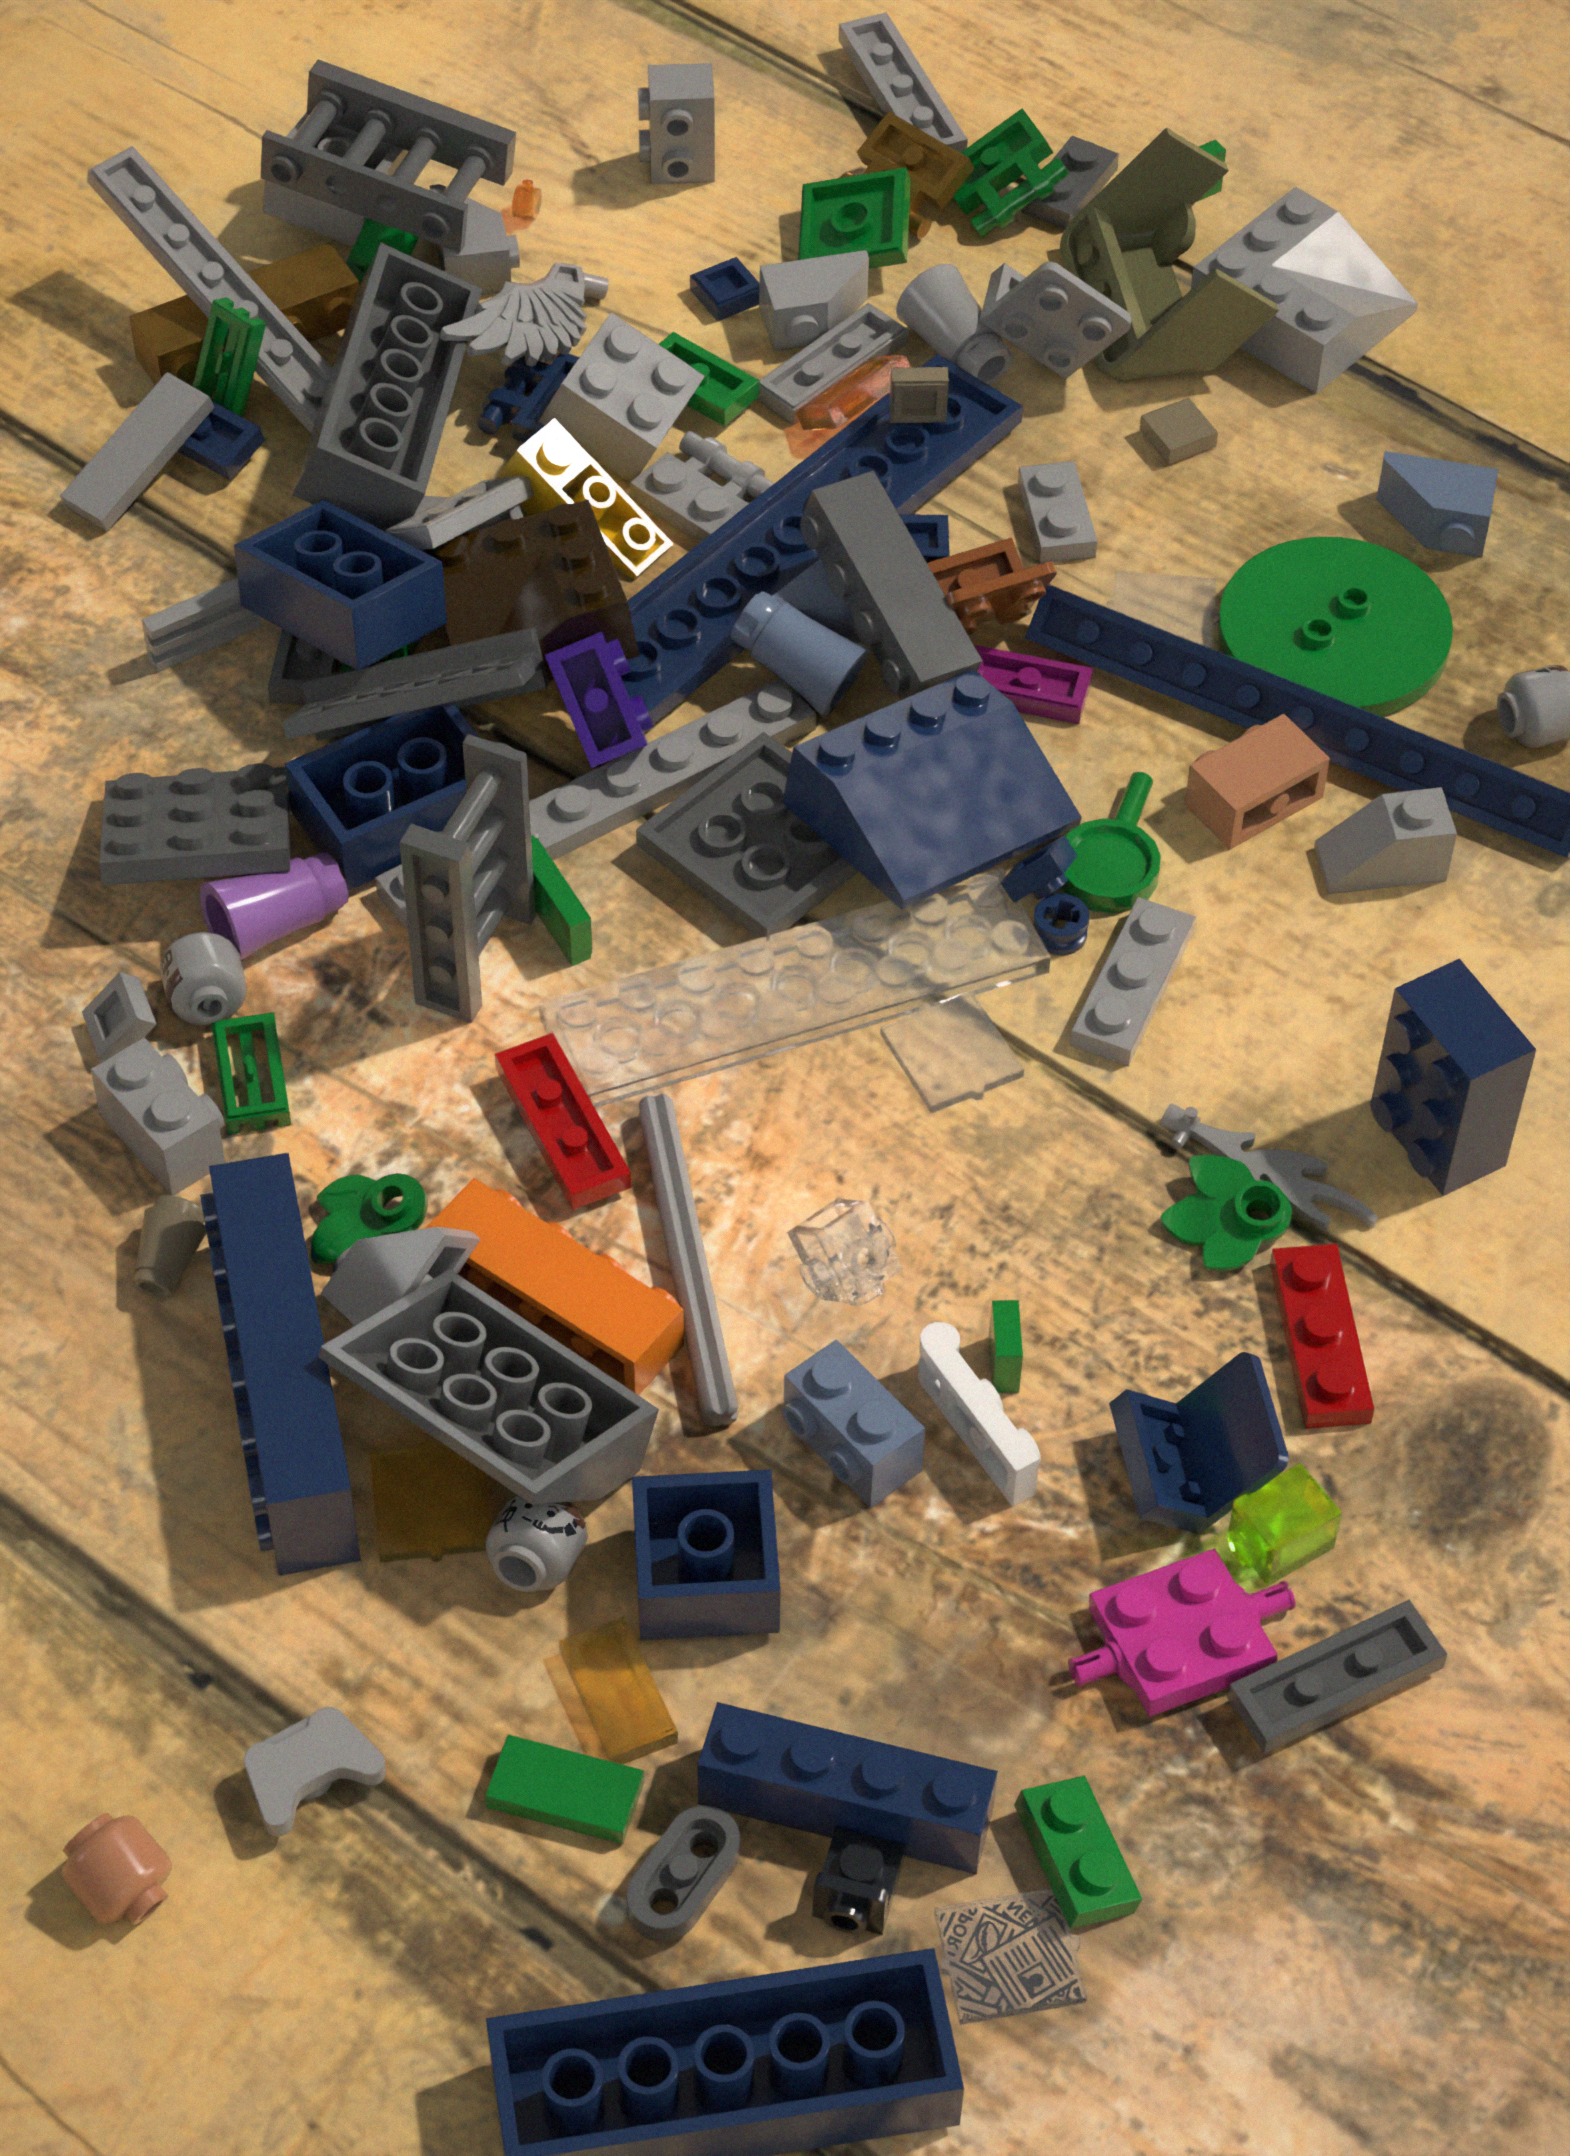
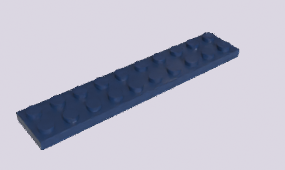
M936 354L921 367H948L949 383L946 422L890 423V392L887 393L628 600L640 655L639 657L627 660L631 672L621 676L629 697L632 698L641 694L652 723L655 724L745 650V648L737 644L730 637V633L750 600L761 591L771 596L820 559L816 550H811L806 545L800 528V521L812 490L874 470L898 514H910L1022 422L1023 405L941 355Z

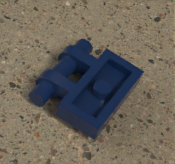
M541 353L535 366L527 365L524 355L511 363L505 370L504 376L506 380L502 386L493 389L483 401V413L477 420L480 430L486 434L493 435L501 425L511 422L512 438L526 443L545 427L539 420L579 357L559 353L553 363L549 365L545 363L546 361ZM533 390L529 397L523 395V393H528Z

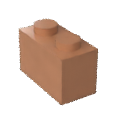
M1283 713L1263 725L1250 727L1240 738L1216 751L1210 750L1200 755L1189 768L1184 805L1230 850L1323 798L1330 758Z

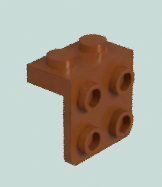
M1012 537L927 563L945 594L949 607L953 608L968 636L979 629L978 624L998 619L1000 625H1006L1027 617L1032 613L1031 607L1046 594V587L1057 574L1053 562H1046L1024 569Z

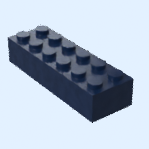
M289 1152L209 1166L213 1192L201 1194L200 1198L260 1552L275 1551L279 1576L361 1561L352 1493L328 1364L318 1357L320 1347L324 1345Z
M935 1948L486 2018L504 2156H773L960 2125L964 2085Z

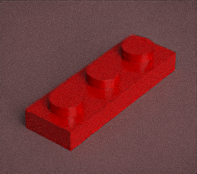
M554 1033L495 1053L496 1071L572 1210L632 1188L631 1172Z
M1337 1243L1272 1249L1270 1267L1305 1429L1371 1424L1375 1409Z

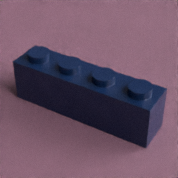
M717 1702L697 1764L698 1805L717 1807L726 1812L829 1838L833 1837L835 1827L904 1844L906 1845L905 1857L977 1874L993 1814L998 1771Z

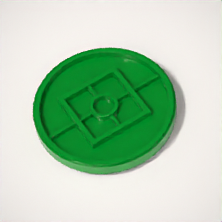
M1342 537L1296 539L1280 543L1256 554L1245 562L1229 580L1221 599L1218 619V638L1224 654L1379 716L1394 713L1411 705L1436 684L1446 667L1453 636L1452 616L1445 597L1424 571L1408 559L1389 549L1369 542Z

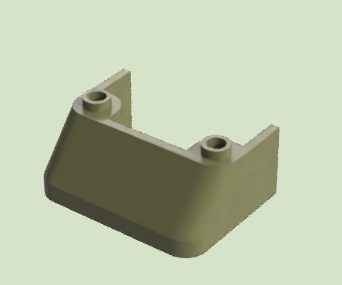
M1167 127L1072 218L1066 226L1060 241V252L1066 270L1119 305L1132 316L1129 331L1094 357L1097 368L1118 381L1211 371L1223 364L1231 354L1279 311L1275 302L1217 268H1214L1182 297L1172 263L1181 254L1188 251L1194 242L1196 219L1192 206L1229 170L1226 163Z

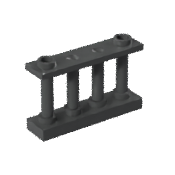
M319 59L309 71L307 114L309 116L293 139L268 130L262 136L261 179L461 252L465 246L468 204H465L464 201L480 178L502 186L506 184L513 172L516 142L515 131ZM331 123L359 133L342 158L314 148ZM380 141L409 151L392 176L364 166ZM430 159L458 169V172L442 195L414 185Z
M468 734L463 741L466 782L464 797L442 832H434L411 824L400 840V853L415 1004L472 1023L482 1007L480 954L503 916L531 925L536 917L526 753L515 750L504 743L491 742Z

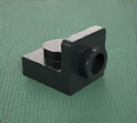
M835 1827L823 1871L817 1874L814 1883L812 1917L823 1919L830 1927L844 1933L859 1934L866 1930L883 1935L905 1859L906 1845Z

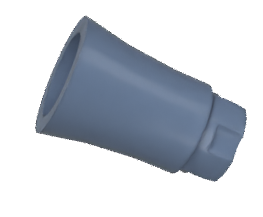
M763 591L756 594L750 600L730 633V637L737 644L751 651L750 657L771 670L797 691L823 718L828 716L846 695L863 669L871 651L870 648L845 638L814 621L789 603L781 604L777 599Z

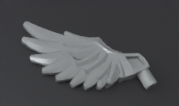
M555 263L544 278L533 283L506 281L502 291L496 296L478 303L474 316L442 327L439 337L445 341L473 340L466 350L469 356L488 354L505 347L501 359L503 365H510L524 355L526 364L535 366L541 353L545 361L551 362L556 356L557 349L562 355H567L570 353L572 346L575 347L579 344L580 336H583L587 329L585 325L587 315L581 309L585 302L583 299L584 295L603 300L608 291L609 281L604 277L584 273L582 267L567 263Z

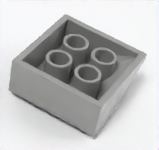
M1297 187L1289 191L1193 267L1191 289L1214 268H1217L1277 304L1279 311L1239 348L1314 394L1319 393L1417 312L1418 303L1339 211Z

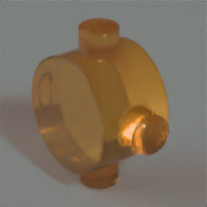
M525 179L522 181V185H517L513 196L512 215L513 217L521 218L523 221H535L541 207L542 192L540 188L533 187L532 180Z

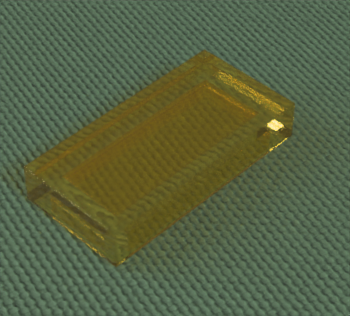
M624 1616L559 1640L560 1655L609 1761L625 1764L678 1743L677 1728Z

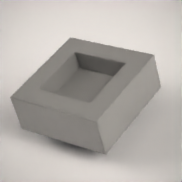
M119 972L82 1011L97 1055L102 1060L109 1059L144 1038L157 1025L139 978Z

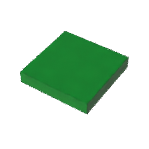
M907 168L803 184L798 260L866 250L869 256V269L907 263L911 179Z

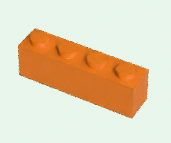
M473 1178L426 1226V1228L443 1227L475 1233L481 1240L458 1272V1275L637 1395L642 1393L684 1346V1310L671 1294L659 1287H648L629 1275L623 1266L611 1256L606 1254L597 1255L576 1242L563 1226L553 1221L545 1222L525 1210L520 1202L505 1190H493L481 1181Z

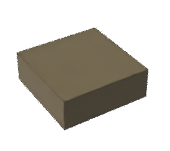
M948 367L891 368L890 423L946 422L949 383Z
M1189 397L1141 415L1139 430L1168 465L1216 447L1218 431Z

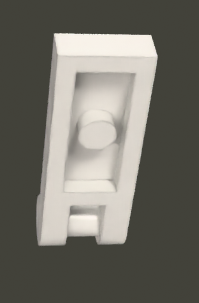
M945 1322L931 1323L923 1328L920 1334L919 1353L921 1356L918 1360V1380L1013 1507L1035 1495L1038 1466L1041 1463V1455L1037 1444L1027 1430L1015 1428L1003 1412V1404L995 1387L987 1379L979 1380L959 1354L960 1335L957 1329Z

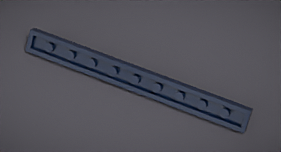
M1052 584L1046 587V594L1038 601L1025 639L1248 729L1254 725H1263L1284 713L1330 758L1329 762L1403 792L1442 787L1450 811L1570 858V791Z

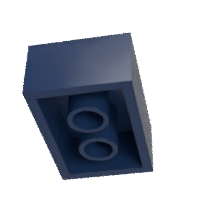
M325 500L234 545L241 606L357 671L374 665L379 659L409 643L420 640L424 635L447 623L442 561Z
M453 702L397 714L284 763L291 813L320 853H329L337 862L348 891L370 882L375 877L402 864L400 840L411 824L434 832H442L464 797L466 782L463 741L468 734L476 737L479 736Z
M1460 958L1394 989L1370 1101L1371 1111L1377 1124L1384 1131H1391L1407 1151L1409 1161L1414 1170L1420 1176L1428 1177L1442 1196L1506 1166L1536 1053V1048Z

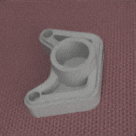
M332 1707L318 1709L309 1717L264 1741L253 1744L244 1755L246 1774L266 1831L273 1836H283L289 1833L293 1827L296 1807L300 1800H311L323 1795L331 1787L333 1781L350 1779L365 1785L374 1786L381 1783L386 1776L385 1759L381 1752L340 1710Z

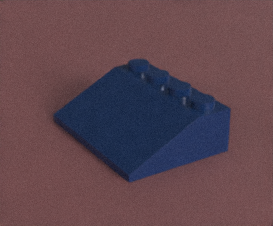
M974 669L794 746L782 803L901 910L1080 825L1082 818L1014 703Z

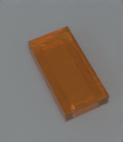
M901 355L870 357L798 409L799 411L796 412V415L803 430L837 429L890 391L891 368L911 367L907 357Z

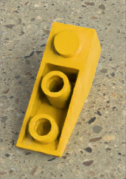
M555 418L514 453L497 477L529 476L534 496L519 503L529 515L551 510L560 504H573L589 499L615 569L632 579L640 575L673 545L667 536Z

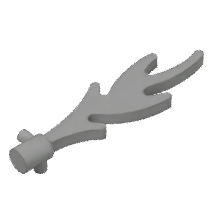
M1170 1104L1166 1109L1160 1126L1175 1133L1171 1140V1144L1175 1148L1181 1149L1187 1140L1193 1138L1217 1156L1229 1157L1242 1162L1250 1170L1255 1180L1268 1181L1278 1186L1287 1196L1292 1211L1321 1230H1327L1329 1227V1216L1321 1212L1312 1203V1201H1318L1333 1205L1352 1214L1368 1228L1376 1226L1377 1215L1362 1202L1333 1186L1309 1180L1303 1176H1324L1327 1169V1164L1324 1161L1290 1150L1262 1149L1245 1152L1242 1150L1243 1148L1254 1145V1133L1224 1131L1200 1122L1201 1118L1197 1116L1198 1111L1194 1107H1188L1184 1110L1174 1104Z

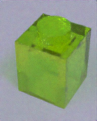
M1299 1463L1276 1476L1258 1491L1248 1492L1234 1500L1227 1534L1228 1543L1236 1559L1246 1568L1253 1567L1266 1585L1269 1586L1334 1549L1342 1512L1302 1463Z

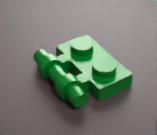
M1022 108L960 152L970 159L974 170L953 198L965 215H968L984 203L986 209L970 220L980 237L983 238L996 227L1000 226L1003 230L1016 221L1013 215L1038 197L1043 201L1055 193L1053 187L1068 177L1070 173L1059 157L1042 169L1039 168L1037 164L1054 152ZM1023 175L1026 178L1024 182L1000 198L998 192Z

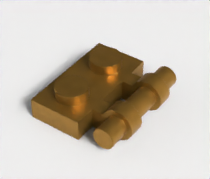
M890 111L887 112L856 152L861 162L868 166L863 174L907 168L911 179L909 233L919 239L925 237L931 227V220L918 213L921 206L927 201L938 209L943 210L974 170L968 157ZM846 171L840 178L855 176V174Z

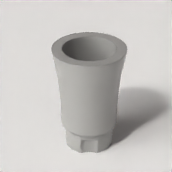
M940 264L931 267L913 279L902 292L897 303V317L921 336L939 355L990 386L1007 373L1012 365L1013 355L1003 343L1002 336L979 322L982 308L971 294L957 267L951 264Z

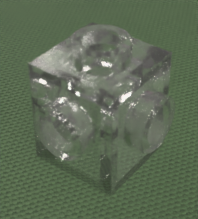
M837 1198L787 1232L802 1261V1264L799 1266L801 1277L810 1291L820 1297L821 1300L848 1303L851 1306L863 1305L881 1295L886 1288L884 1282L903 1270L893 1250L896 1247L895 1238L887 1224L875 1215L869 1201Z

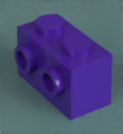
M599 632L545 655L591 768L648 745L644 732L654 728V725L641 694L630 698L621 676L630 673L631 669L618 638L606 642L603 632Z

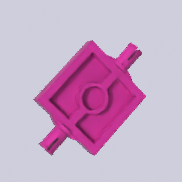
M1215 1548L1089 1594V1611L1104 1636V1647L1076 1658H1069L1068 1667L1072 1679H1075V1684L1078 1687H1082L1084 1684L1115 1673L1135 1691L1149 1717L1229 1688L1231 1683L1277 1662L1278 1654L1261 1627L1260 1620L1286 1610L1295 1609L1293 1592L1291 1588L1288 1589L1289 1584L1284 1580L1279 1582V1584L1248 1594L1241 1586L1235 1583Z

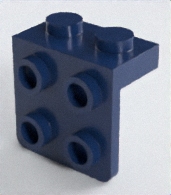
M1247 1352L1239 1353L1177 1403L1128 1389L1109 1403L1117 1431L1118 1444L1122 1450L1133 1491V1500L1140 1519L1201 1534L1282 1473L1287 1467L1289 1460L1288 1451L1262 1363L1257 1355Z

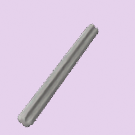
M663 1093L655 1097L647 1095L638 1104L640 1110L639 1118L677 1301L684 1310V1335L702 1421L710 1427H716L721 1424L730 1425L737 1420L738 1403L673 1100Z

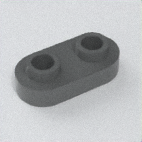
M707 1805L695 1806L683 1811L673 1820L634 1874L627 1889V1911L631 1924L641 1935L655 1941L676 1940L692 1930L736 1868L740 1858L739 1828L728 1813L717 1807ZM700 1845H709L716 1850V1853L709 1858H699L692 1853V1850ZM659 1901H669L677 1907L672 1913L666 1915L658 1914L651 1909Z

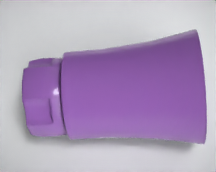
M324 852L303 860L298 857L291 859L290 871L246 874L234 878L205 882L200 888V902L209 932L219 934L230 940L239 951L242 961L261 948L297 930L318 923L324 919V915L344 907V904L348 903V890L337 862L329 853Z

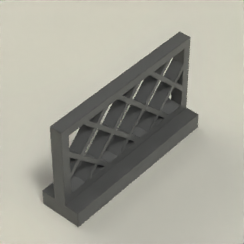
M535 627L375 663L359 671L349 669L306 679L301 683L306 704L282 721L286 739L315 733L316 740L318 741L358 732L397 714L449 702H453L457 708H463L546 689L549 686V681Z

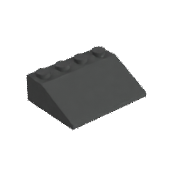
M450 1269L322 1345L318 1355L321 1360L532 1505L601 1499L637 1474L641 1469L659 1411L657 1407Z

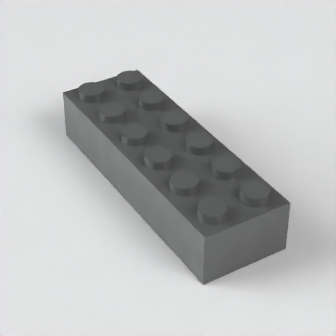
M380 242L357 289L292 494L293 496L312 505L325 500L384 532L414 516L426 493L468 342L441 340L439 334L442 327L462 321L476 314L475 310L480 300L482 288Z

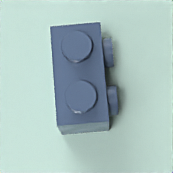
M837 1339L784 1375L783 1419L792 1432L804 1440L830 1466L836 1477L842 1483L848 1485L870 1508L922 1472L925 1427Z

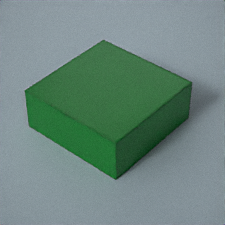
M992 1300L989 1351L992 1385L998 1393H1019L1023 1349L1019 1300Z

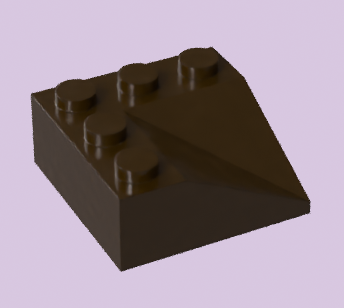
M589 499L573 504H560L551 510L519 519L503 520L494 526L458 535L433 549L421 550L442 561L447 623L442 626L449 646L535 627L549 682L555 679L545 655L599 632H603L606 642L618 638L627 660L640 656L628 601Z

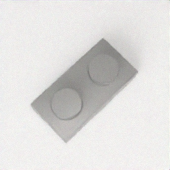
M1069 461L1019 467L1018 486L1039 563L1096 558L1097 538L1075 462Z

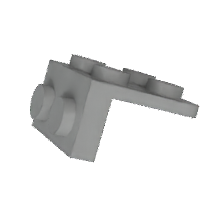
M1055 262L1043 263L1027 277L1004 263L991 273L979 322L1064 379H1067L1128 332L1132 316L1129 312Z

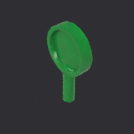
M1134 772L1131 774L1114 819L1103 818L1084 822L1070 830L1065 836L1078 856L1064 873L1068 881L1061 886V889L1065 894L1079 898L1091 911L1118 913L1132 910L1138 897L1149 900L1157 888L1161 855L1155 841L1142 828L1137 827L1153 785L1151 776L1144 772Z

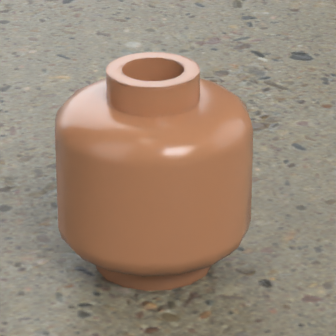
M108 1812L104 1813L81 1829L63 1849V1852L68 1857L62 1869L64 1882L101 1924H111L127 1916L136 1925L151 1915L168 1897V1894L161 1886L167 1880L172 1870L170 1857L134 1816L125 1815L113 1819Z

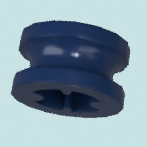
M1061 893L1048 895L1040 900L1034 911L1032 937L1036 945L1047 953L1063 956L1075 953L1081 949L1087 941L1089 911L1086 904L1075 896ZM1058 920L1067 921L1064 929L1054 927Z

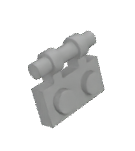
M689 431L681 439L679 449L691 458L684 463L667 452L630 481V499L700 543L749 504L747 501L752 497L757 498L774 483L765 478V471L750 461L741 463L727 454V447L712 437L703 439L694 432ZM717 473L729 482L722 487L709 479V477Z

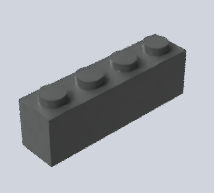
M874 470L812 490L800 521L802 537L811 550H816L827 570L828 582L833 593L837 597L843 598L854 618L855 630L860 641L864 645L870 646L881 666L882 678L887 689L891 693L897 694L900 700H903L972 669L977 672L982 663L980 655L953 608L949 607L945 594Z

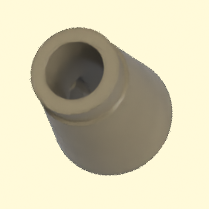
M161 1195L156 1198L154 1206L144 1211L135 1269L136 1275L133 1280V1285L136 1289L158 1298L170 1297L173 1287L177 1284L207 1234L206 1227L203 1224V1210L199 1205L182 1197Z

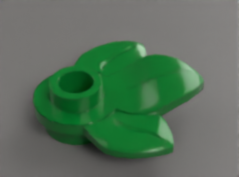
M1217 1155L1192 1156L1189 1159V1171L1197 1193L1175 1203L1164 1211L1160 1217L1163 1227L1178 1241L1192 1246H1204L1203 1264L1205 1269L1229 1271L1238 1269L1252 1261L1261 1244L1271 1243L1282 1237L1290 1226L1292 1208L1287 1196L1278 1186L1268 1181L1255 1180L1250 1170L1242 1162ZM1254 1210H1260L1265 1212L1269 1219L1256 1220L1247 1216V1214Z
M401 1173L389 1174L377 1181L359 1174L341 1177L333 1181L317 1195L318 1202L329 1215L321 1220L314 1231L310 1256L316 1264H332L336 1262L345 1250L352 1247L356 1240L418 1230L424 1222L428 1208V1198L425 1190L415 1178ZM403 1196L399 1206L391 1210L384 1209L390 1200Z

